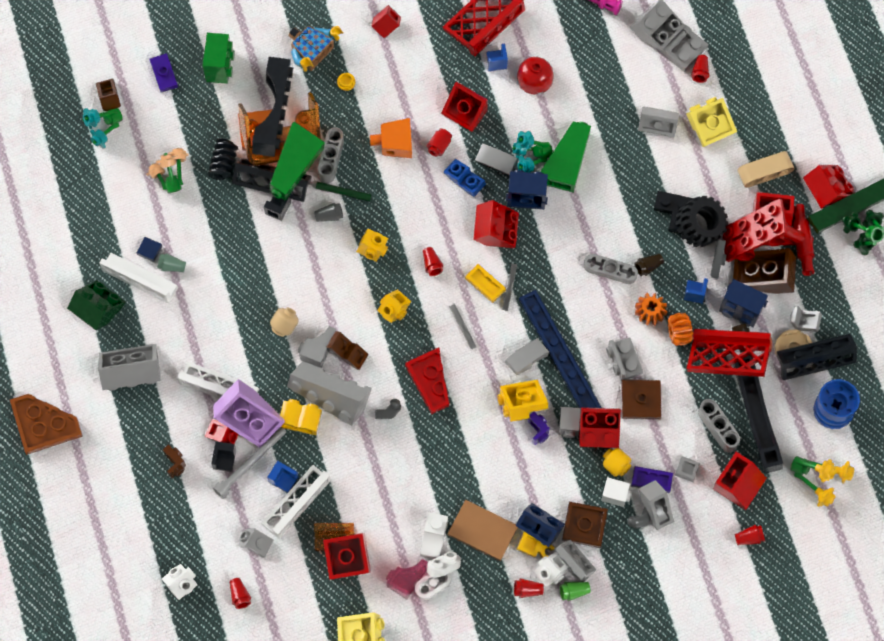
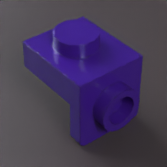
M535 411L529 415L528 423L538 432L533 437L532 443L534 445L537 443L542 444L548 439L550 428L546 424V419L541 414L537 415Z

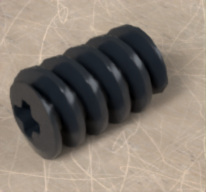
M217 138L207 174L214 180H224L232 176L228 171H232L233 166L229 164L235 163L233 158L237 154L234 151L238 150V146L227 139Z

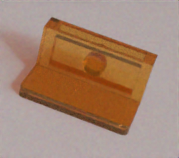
M314 523L315 551H325L323 540L355 535L354 523Z

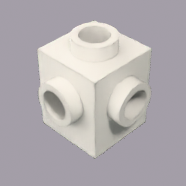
M555 552L548 557H543L537 563L539 567L534 572L546 586L553 583L557 585L565 578L563 574L570 566L559 557L558 552Z
M181 564L172 568L162 578L163 582L178 600L191 593L193 588L197 586L193 579L196 577L189 567L185 569Z

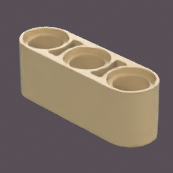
M783 151L742 165L737 171L744 187L748 188L787 175L794 171V166L788 153Z

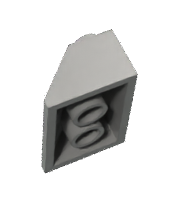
M156 344L99 353L98 371L102 390L113 391L120 387L127 386L131 388L139 384H154L160 381V367Z

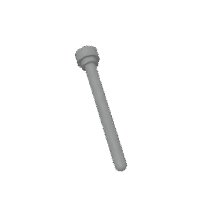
M280 428L226 481L218 482L213 487L216 494L224 499L229 494L230 487L286 434V429Z

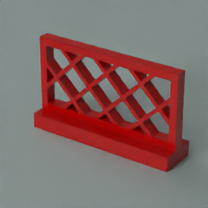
M471 0L443 26V30L468 48L470 54L476 57L525 11L524 0H511L512 2L509 5H501V0H499V6H488V0ZM478 1H486V7H476V3ZM499 10V14L496 17H489V11ZM486 11V17L476 18V12ZM473 12V18L463 19L465 13ZM486 22L484 28L476 29V23ZM474 23V29L463 30V24ZM454 24H461V30L453 31L450 27ZM474 34V37L468 42L463 38V35Z
M694 329L687 372L765 377L769 353L772 351L771 333ZM697 347L707 348L701 353L696 350ZM716 349H726L720 354L715 351ZM745 350V352L741 353L740 355H737L734 351ZM764 351V353L759 356H757L753 352ZM712 353L715 357L707 361L704 356ZM731 354L734 358L726 362L723 358ZM748 355L754 358L748 363L742 360ZM699 359L703 362L700 366H693V363ZM717 361L723 364L720 367L712 366ZM736 362H739L742 365L739 368L731 367V365L735 364ZM759 363L761 370H755L750 367Z

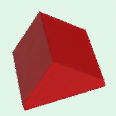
M455 82L441 114L473 132L488 110V100L464 85Z

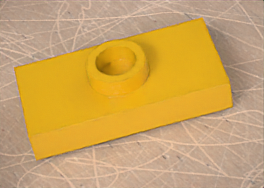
M479 264L465 276V279L492 303L506 291V288Z

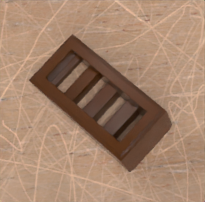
M114 79L97 82L96 87L103 111L121 107Z

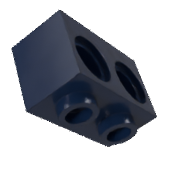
M531 503L523 511L515 526L549 547L558 538L565 524Z

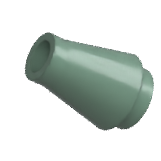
M167 253L160 254L157 268L162 269L161 271L184 273L186 262Z

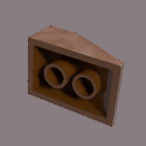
M790 248L754 251L755 257L749 261L734 259L733 279L764 293L780 294L794 292L796 256Z

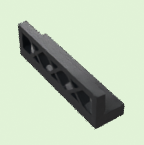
M240 158L235 163L232 184L271 194L270 188L267 186H270V179H272L276 167ZM239 171L245 172L249 179L247 181L237 180ZM305 174L296 185L303 187L301 196L294 194L292 191L290 193L291 199L301 202L305 201L307 187L311 183L312 176ZM258 176L264 177L267 184L264 186L258 185L255 178Z
M846 334L777 351V359L781 365V378L784 381L857 363V345L851 334ZM851 353V357L842 359L846 354ZM832 358L830 362L824 363L827 359ZM814 363L811 367L806 368L808 364ZM795 367L792 372L787 373V369Z

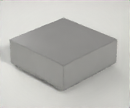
M682 456L675 476L693 482L700 463Z

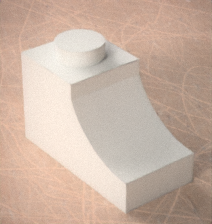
M428 513L420 556L433 559L440 557L448 524V516Z

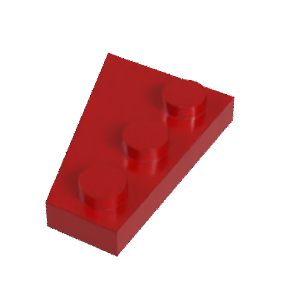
M438 347L406 362L405 367L431 415L449 407L440 348Z

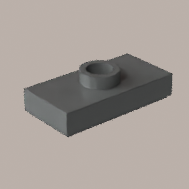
M722 239L717 240L710 274L712 278L717 279L721 265H725L727 256L723 254L726 241Z

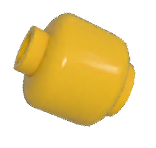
M610 448L603 455V458H605L603 467L614 477L624 476L632 467L630 464L631 458L621 448L614 450Z

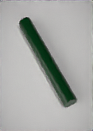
M318 181L316 183V189L371 201L372 194Z

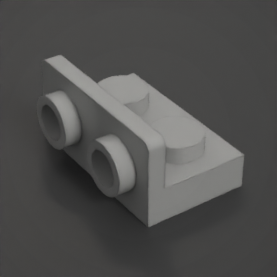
M631 338L617 342L610 340L606 351L608 357L613 359L615 364L613 365V370L616 376L619 375L620 381L642 375L643 370Z
M571 540L560 544L555 549L559 557L570 566L569 568L581 582L586 581L597 570Z

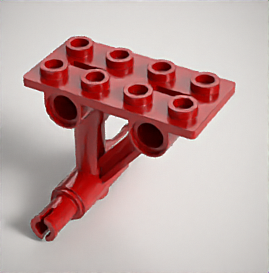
M781 199L726 226L727 231L722 236L723 240L726 241L724 254L727 255L726 261L730 262L734 259L741 261L752 260L755 257L754 249L760 246L796 245L797 257L802 265V274L804 276H810L811 273L814 274L812 261L815 256L813 249L814 238L811 235L810 223L805 215L804 204L794 205L795 220L793 227L789 226L786 222L783 200Z

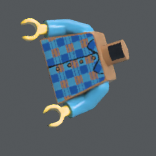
M308 26L302 32L293 28L288 36L294 40L291 43V55L294 64L303 68L304 72L307 71V68L312 71L334 48L332 38L338 41L340 39L338 34H343L344 32L339 26H334L332 29Z

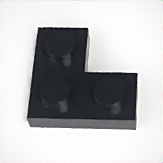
M662 191L657 192L654 211L672 214L669 232L678 233L677 229L679 227L676 226L678 210L694 198Z

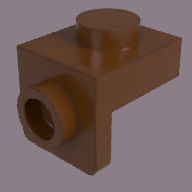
M168 444L163 449V452L174 464L167 471L172 479L184 472L186 464L181 458L183 456L176 447L172 449Z

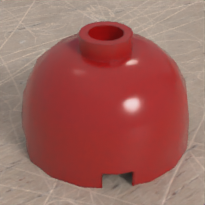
M530 57L520 64L517 80L520 88L526 93L533 95L541 92L544 93L552 86L554 79L553 68L547 60L541 57Z

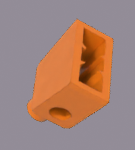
M410 118L381 124V134L370 135V146L382 145V155L412 158Z

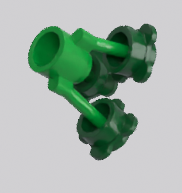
M868 210L866 212L867 216L862 222L863 225H861V220L855 212L850 216H844L842 220L844 233L856 232L858 229L865 231L853 243L854 248H858L862 255H868L869 251L877 245V242L882 241L884 238V227L881 226L882 219L884 218L882 212L876 213L873 210Z

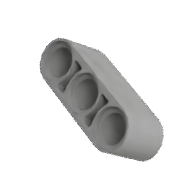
M336 127L329 129L326 134L324 149L318 164L319 180L326 184L331 183L335 179L344 145L343 132ZM333 137L340 138L337 141L331 140ZM330 153L335 154L334 157H327ZM325 170L331 171L329 174L322 173Z
M704 400L698 410L700 419L725 452H734L740 442L738 432L714 400ZM709 407L713 412L706 413L703 408ZM721 423L724 428L718 429L714 424ZM731 438L735 444L729 445L725 439Z

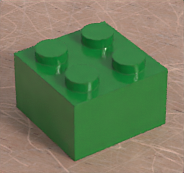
M207 32L202 65L206 82L228 84L229 77H232L233 67L231 66V61H234L235 50H233V41H230L229 34Z

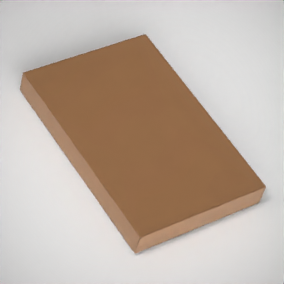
M465 500L448 532V536L501 562L518 527L515 526L516 524Z

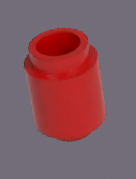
M440 128L428 142V152L435 157L442 156L451 143L452 134L446 129Z

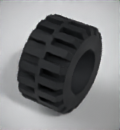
M707 196L696 197L684 204L676 215L678 219L676 226L679 227L677 231L682 234L681 238L683 240L686 239V243L689 245L693 243L694 247H705L720 239L727 231L726 226H728V221H726L728 216L727 213H724L725 208L720 206L718 200L714 201L713 197L707 198ZM697 214L705 219L707 229L700 226Z

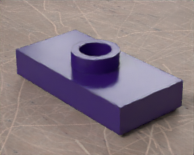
M167 53L150 58L149 60L160 93L178 88Z
M634 466L631 487L641 488L656 480L667 493H670L673 473Z

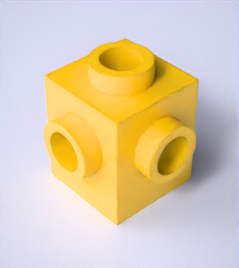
M367 229L356 252L367 259L377 262L380 256L384 257L388 246H386L388 238L378 232Z
M397 289L381 299V305L377 311L390 323L396 320L400 321L407 314L406 309L411 301Z

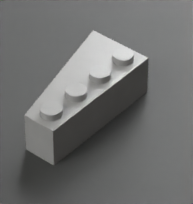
M304 361L290 374L287 387L292 391L300 394L351 426L364 413L372 389L368 386L360 387L353 380L348 382L340 379L338 374H327L324 369Z

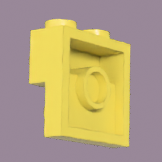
M716 97L706 100V105L701 107L700 104L689 108L690 112L686 113L702 147L737 132L723 98L717 100Z
M366 613L337 617L338 641H385L384 638H381V630L385 627L381 615Z

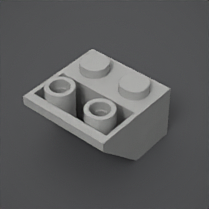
M658 0L630 28L641 41L661 51L686 25L663 0Z

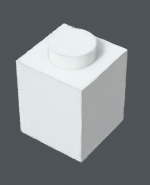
M607 477L601 501L624 507L626 501L630 502L632 490H629L630 483Z

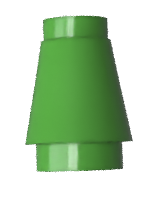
M564 582V584L560 585L562 600L571 601L591 592L589 582Z

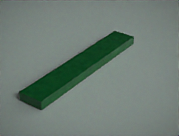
M884 179L808 216L807 220L818 234L842 222L844 216H850L853 212L858 214L884 201Z

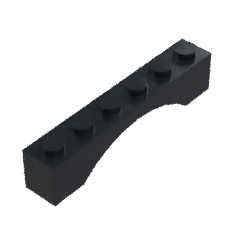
M268 57L266 83L274 95L275 104L269 116L260 125L255 127L252 154L275 157L276 149H280L281 139L278 136L283 133L281 120L285 121L286 110L283 108L288 105L289 96L286 95V92H290L291 81H289V78L293 77L294 67H290L291 59Z
M748 355L742 360L748 363L753 360V357ZM739 362L733 364L734 368L742 366ZM755 364L750 367L757 370ZM736 375L763 473L767 474L783 470V460L769 420L758 376Z

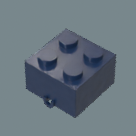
M522 170L510 171L508 194H506L507 207L545 210V205H547L548 197H546L548 174L542 172L526 173Z
M733 279L727 287V292L719 312H722V315L727 318H734L741 324L754 328L763 307L765 308L768 303V295Z

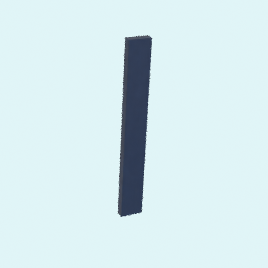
M534 290L519 297L520 304L543 345L549 351V356L578 408H602L537 291Z

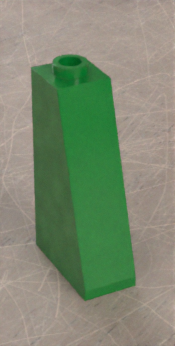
M581 121L572 122L540 171L548 174L547 186L574 193L590 136V125Z
M293 122L270 183L271 194L278 199H287L323 151L325 145L324 141L296 122Z

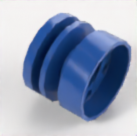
M842 379L831 380L825 383L814 403L813 411L815 418L826 428L841 429L847 426L859 407V392L854 385Z

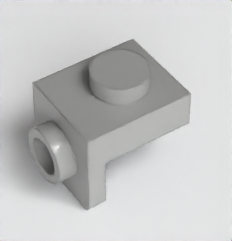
M794 306V310L790 314V322L797 330L818 332L822 314L820 311L801 310L799 306Z
M247 528L242 532L238 546L247 548L260 557H265L274 540L255 528Z

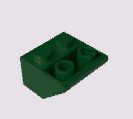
M96 280L76 290L67 309L94 330H98L106 326L126 302L119 295L106 288L103 283Z

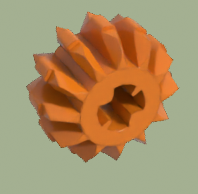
M648 293L645 294V298L640 296L639 302L635 304L637 309L635 315L640 316L639 321L646 320V325H649L650 321H652L654 326L657 324V320L662 322L663 316L667 314V310H665L667 303H662L663 297L657 299L656 293L652 297ZM648 307L654 308V311L648 310Z
M686 313L670 315L667 326L671 342L675 346L691 343L693 331L689 316Z

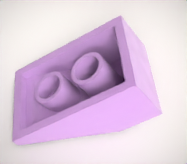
M239 379L214 404V418L259 448L285 422L253 388Z

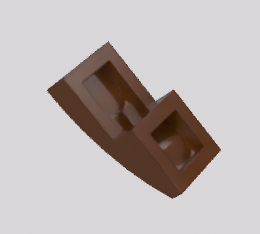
M335 331L326 346L336 356L357 370H360L369 355L357 343H352L338 331Z

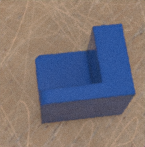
M501 44V50L486 52L489 71L507 69L508 58L505 44Z
M704 278L703 283L688 280L684 300L702 304L708 279Z
M279 461L276 462L267 477L270 484L286 493L293 488L299 478L297 471Z

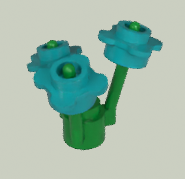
M85 108L83 110V122L87 127L89 126V129H92V126L96 127L102 117L107 125H111L104 132L99 129L97 131H90L92 143L97 147L100 145L104 149L106 148L105 143L108 141L106 135L119 127L118 122L123 120L121 111L116 108L99 113L96 109L88 110V108Z
M520 131L517 142L513 143L512 148L516 158L519 159L518 170L526 173L534 171V165L547 162V158L553 152L549 142L535 141L530 131L526 133ZM527 151H533V155L539 159L533 161L529 157L524 158Z

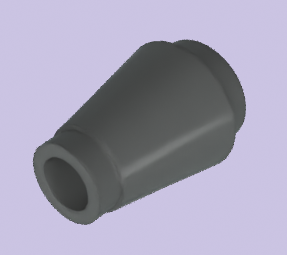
M334 202L314 211L317 222L339 221L340 218H343L340 203L336 204Z

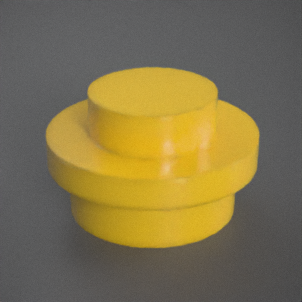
M343 73L337 79V85L343 91L353 89L356 83L354 76L350 73Z

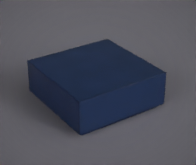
M144 237L136 253L138 256L155 262L162 244Z

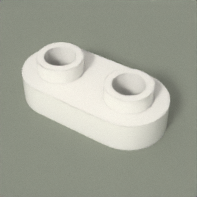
M447 552L428 562L427 573L434 577L445 576L460 568L461 557L455 552Z
M451 573L443 576L445 578L444 582H439V577L429 574L420 579L415 585L417 597L422 600H428L451 584ZM423 587H427L429 591L427 593H423L421 589Z

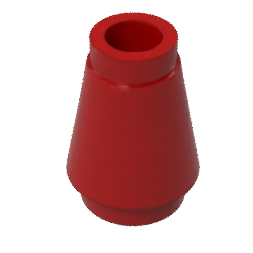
M706 55L697 56L691 72L693 81L697 83H704L709 78L708 57Z
M433 247L425 248L422 252L426 273L429 276L441 274L443 272V263Z
M755 524L734 534L737 546L761 544V541H765L761 525L756 526Z
M240 578L230 580L232 605L236 609L248 607L251 604V596Z
M521 578L514 581V596L526 598L543 595L544 593L543 583Z

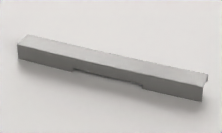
M511 264L502 308L505 311H508L517 264Z
M454 303L449 308L470 349H474L476 345Z

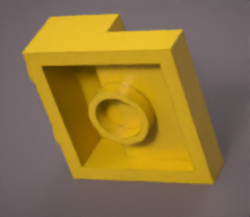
M538 380L500 386V394L497 395L499 406L503 405V415L505 418L509 417L510 422L528 419L529 412L548 409V401Z

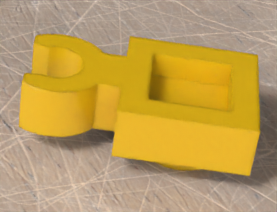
M523 532L516 550L534 558L539 553L541 558L547 556L545 549L552 551L554 546L542 545L540 541Z

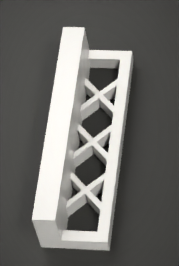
M110 253L107 260L102 258L100 261L103 272L168 304L178 289L176 284L113 253Z
M187 362L184 371H180L177 377L179 384L219 399L228 390V388L222 387V385L228 382L234 384L237 379ZM190 368L197 370L200 376L195 377L188 374ZM209 376L216 377L218 383H211L204 380V378ZM247 384L258 393V387Z
M312 465L261 524L280 539L331 481L330 475L325 471L321 472ZM313 472L319 475L313 484H309L308 477ZM299 488H307L306 492L296 499L295 492ZM294 502L287 513H283V505ZM281 517V520L274 528L268 524L272 518Z

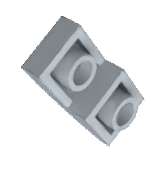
M483 143L475 158V161L507 175H510V171H514L519 160L508 153Z
M535 339L509 356L505 363L516 375H519L531 369L533 363L547 357L549 351L538 339Z

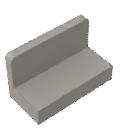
M643 106L638 131L675 138L679 113Z

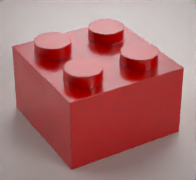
M365 533L323 540L329 580L371 573Z

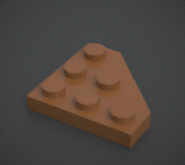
M30 394L10 399L26 455L83 437L76 416L68 414Z

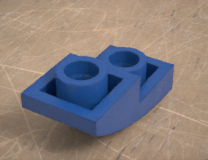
M456 158L444 170V174L473 197L486 185L484 179L471 172L470 167Z

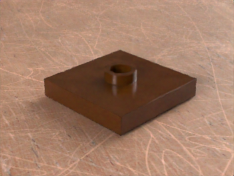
M622 380V419H661V380Z
M569 501L562 541L571 540L576 544L601 548L608 509Z

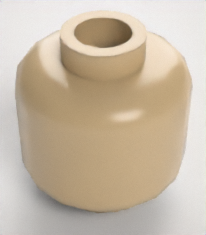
M279 308L272 317L270 325L275 334L283 337L290 335L294 331L299 319L292 308Z

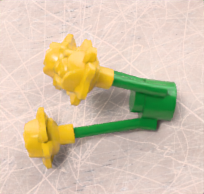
M796 456L790 468L795 472V477L801 479L819 496L818 507L823 505L828 507L833 503L836 497L833 494L834 488L826 490L820 487L817 488L803 474L807 475L810 468L815 469L816 472H819V478L823 483L833 479L834 475L838 474L842 484L845 483V480L851 481L854 476V467L850 466L849 461L842 467L834 466L831 459L820 464Z

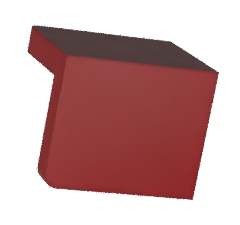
M388 5L373 18L371 27L385 38L400 26L401 16Z

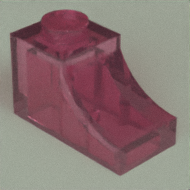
M422 559L413 567L400 568L398 566L395 571L392 569L386 577V580H388L387 587L407 600L415 589L416 583L426 573L428 562Z

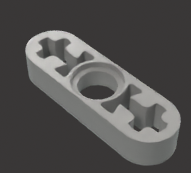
M589 254L584 260V268L589 273L626 284H632L637 279L638 270L633 265L596 254ZM594 260L596 265L590 267L591 261ZM601 262H603L602 270H599ZM607 265H613L615 266L616 271L614 273H608L605 267ZM622 268L621 274L619 276V269ZM628 271L632 272L630 278L626 277Z

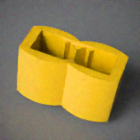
M293 399L284 401L280 416L285 422L281 428L316 435L322 410L315 404H308L306 406Z

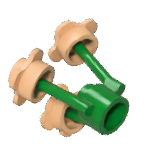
M182 148L173 149L168 154L164 153V155L160 156V160H157L156 163L149 167V172L146 175L151 176L152 179L158 177L163 190L167 189V193L182 190L181 185H183L181 162L186 161V157L189 154ZM177 162V176H173L171 166ZM167 167L169 177L165 178V182L162 175L165 173L164 168Z

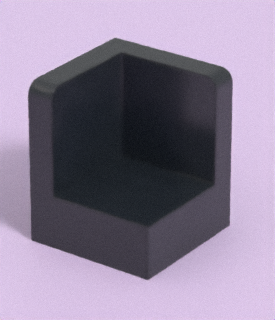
M289 195L286 200L273 196L271 201H266L264 205L265 214L282 221L291 204V196Z
M215 441L211 462L213 469L233 471L236 455L235 444Z

